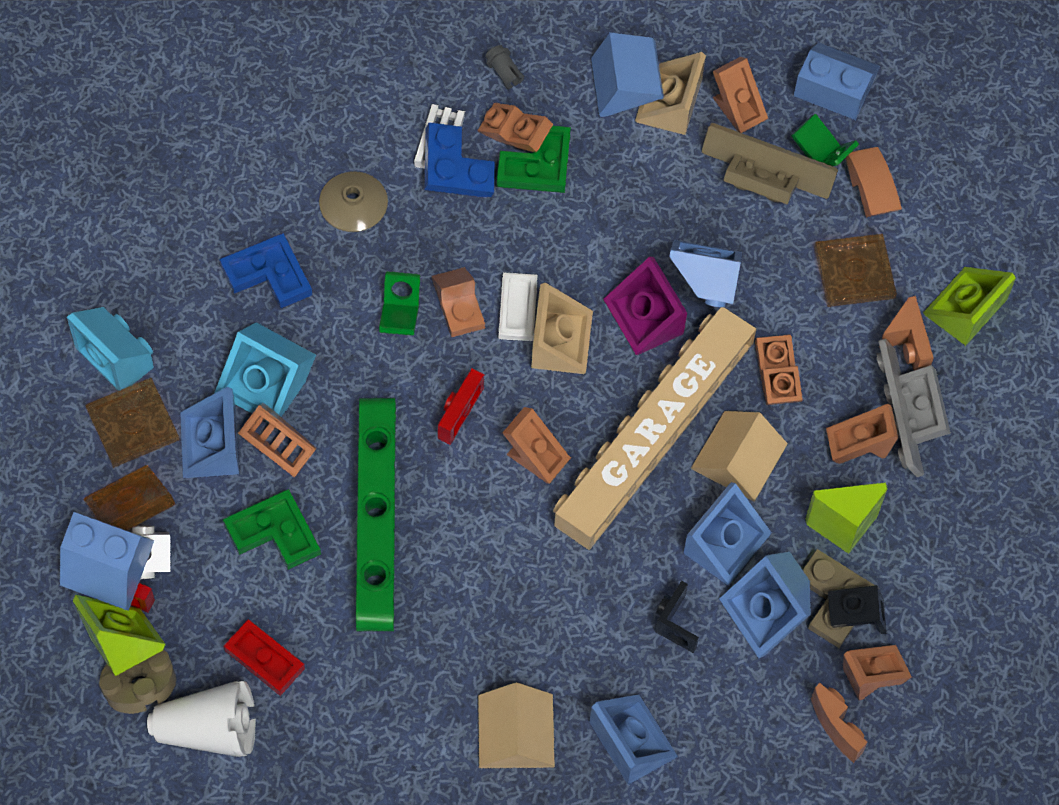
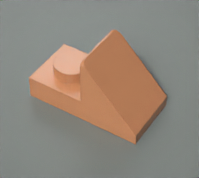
M739 57L713 71L720 94L714 96L713 99L738 132L743 133L768 119L747 58Z
M463 267L433 275L432 281L451 337L485 329V322L475 295V280L467 269Z
M916 296L909 297L885 330L882 339L886 338L892 346L903 344L905 361L907 364H912L915 371L930 366L934 357Z
M889 404L826 428L832 461L838 464L869 452L883 459L888 455L898 439L892 407Z
M524 407L503 431V435L513 446L507 455L548 484L551 483L571 459L532 408Z
M896 645L849 650L843 656V670L858 700H863L879 687L901 685L912 678Z

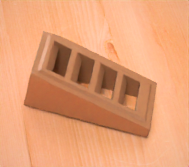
M264 403L256 408L238 432L239 435L293 477L299 473L317 449ZM265 419L269 422V425L259 435L256 429ZM276 427L281 432L270 445L266 439ZM287 436L292 441L281 454L276 449ZM299 445L303 450L295 461L291 463L287 458L296 446Z

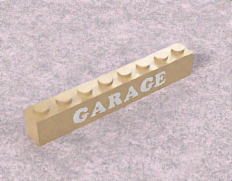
M721 307L714 316L711 314L707 315L699 327L698 331L700 334L694 341L688 339L678 354L680 359L674 366L669 364L662 371L658 379L660 384L653 392L651 390L645 392L637 407L639 410L633 417L626 416L617 429L619 435L612 443L607 441L597 453L596 459L598 461L591 469L586 467L575 481V486L577 487L570 496L564 494L559 499L553 510L555 512L554 526L586 549L590 550L752 346L756 334L755 327L724 307Z

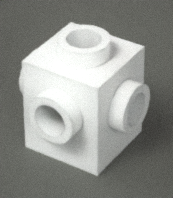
M132 526L133 533L155 540L141 579L155 578V572H170L169 532H154V526Z

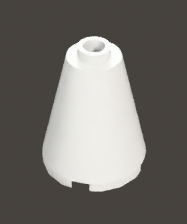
M234 681L156 705L153 713L148 715V732L151 736H154L158 743L236 757L247 756L246 754L252 752L255 742L256 719L250 720L248 707H254L251 689L245 681Z

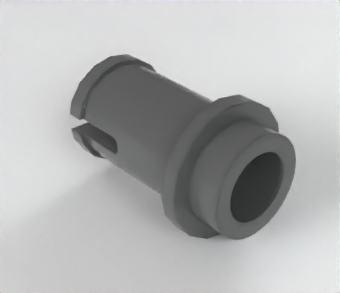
M497 45L487 52L485 56L487 58L486 64L489 68H494L507 89L513 87L511 82L516 86L524 80L525 76L510 58L508 48Z

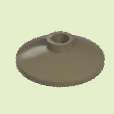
M345 172L333 177L326 183L320 194L319 206L323 217L333 227L346 232H360L375 226L383 218L388 206V197L383 185L373 176L363 172ZM351 193L359 195L356 199H350L347 196Z

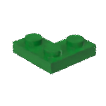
M552 126L539 150L534 152V154L500 151L497 187L565 193L571 127Z
M289 489L223 519L224 526L239 555L273 540L288 570L321 555L320 547Z

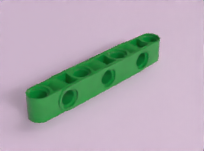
M359 398L357 632L394 631L395 398ZM377 442L385 445L381 450L369 448L371 444ZM375 508L385 511L379 517H373L368 514L370 510ZM372 576L384 578V581L379 585H371L367 582L368 578Z

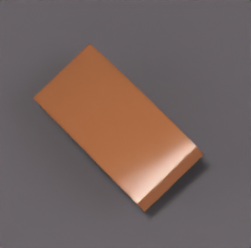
M494 103L485 114L484 121L478 131L501 143L537 152L553 123L545 116L524 114L514 105Z
M873 147L851 152L846 157L852 187H859L866 218L901 210L902 207L895 183L879 148Z
M792 336L756 338L755 346L766 405L802 402L798 366H795Z
M819 683L811 697L816 715L834 744L854 763L863 754L868 742L864 739V734L856 725L843 721L848 706L845 704L842 695L835 689L830 687L827 689Z

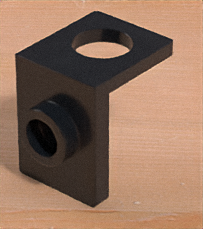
M681 580L672 597L666 594L659 604L656 614L660 616L657 620L655 632L694 653L699 637L671 622L672 617L686 596L688 584ZM674 633L682 636L685 640L677 637Z
M877 585L828 591L830 625L832 628L876 623L880 633L887 634L884 599Z

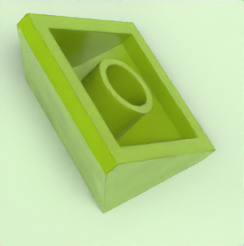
M964 267L923 313L966 346L1007 301L1016 277L1012 272Z
M886 483L815 490L806 515V523L813 530L849 554L878 517L887 492Z
M75 595L73 603L89 637L115 676L163 651L166 644L141 609L130 607L128 611L98 599Z

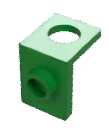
M817 114L811 115L791 135L808 158L830 166L839 165L859 145L857 140L840 145Z
M388 271L385 273L384 305L379 325L380 333L414 335L419 310V274ZM397 282H406L411 286L412 292L408 296H398L393 292L392 286Z

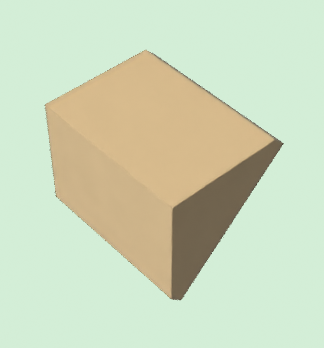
M699 52L660 63L659 69L664 98L639 106L635 121L686 135L702 82L706 55Z
M547 283L540 284L531 368L585 374L593 311Z
M724 411L691 469L725 487L731 482L736 483L745 497L755 502L788 443L760 412Z
M516 682L478 695L479 768L555 767L553 694Z

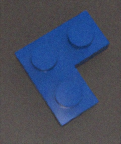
M429 122L425 129L424 190L477 197H492L494 194L495 162L462 158V127Z
M284 233L219 259L220 266L234 294L267 281L280 309L312 296V288Z

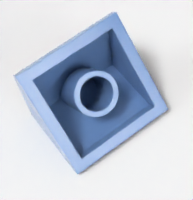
M609 32L591 57L600 117L613 115L663 99L664 95L655 40L650 37Z
M226 387L180 412L184 478L239 474L236 407L233 389Z
M731 482L687 534L684 554L723 583L730 585L772 532L737 484Z
M639 694L599 701L592 705L589 723L628 785L678 757Z

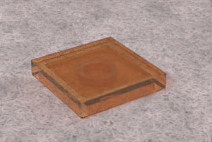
M883 234L815 242L814 247L827 307L896 299L897 293Z
M152 378L85 405L113 468L180 440Z
M148 465L83 499L95 519L125 530H129L176 505L170 492Z

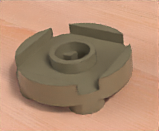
M163 650L117 676L113 674L106 664L100 675L99 686L103 696L114 710L135 714L147 711L145 705L151 704L156 700L158 705L165 701L174 690L176 675L169 654ZM139 676H144V677H145V678H142V679H138L135 683H132V682H131V681H132L134 678H136V677H139Z

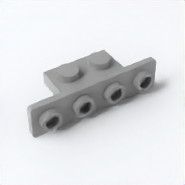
M885 338L878 341L881 352L877 353V361L882 373H886L888 384L884 385V392L890 405L893 404L898 437L900 436L902 448L898 449L899 458L904 469L908 468L916 477L924 475L917 444L951 433L937 372L930 365L901 375L896 350Z

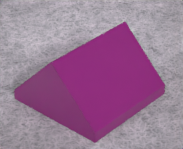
M649 256L603 299L636 355L684 334L687 311L654 257Z

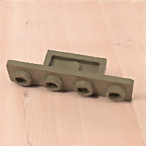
M711 123L708 127L702 148L703 154L730 163L723 181L733 184L738 189L749 190L763 195L771 201L784 204L789 203L796 188L825 199L829 198L838 173L836 167L715 123Z

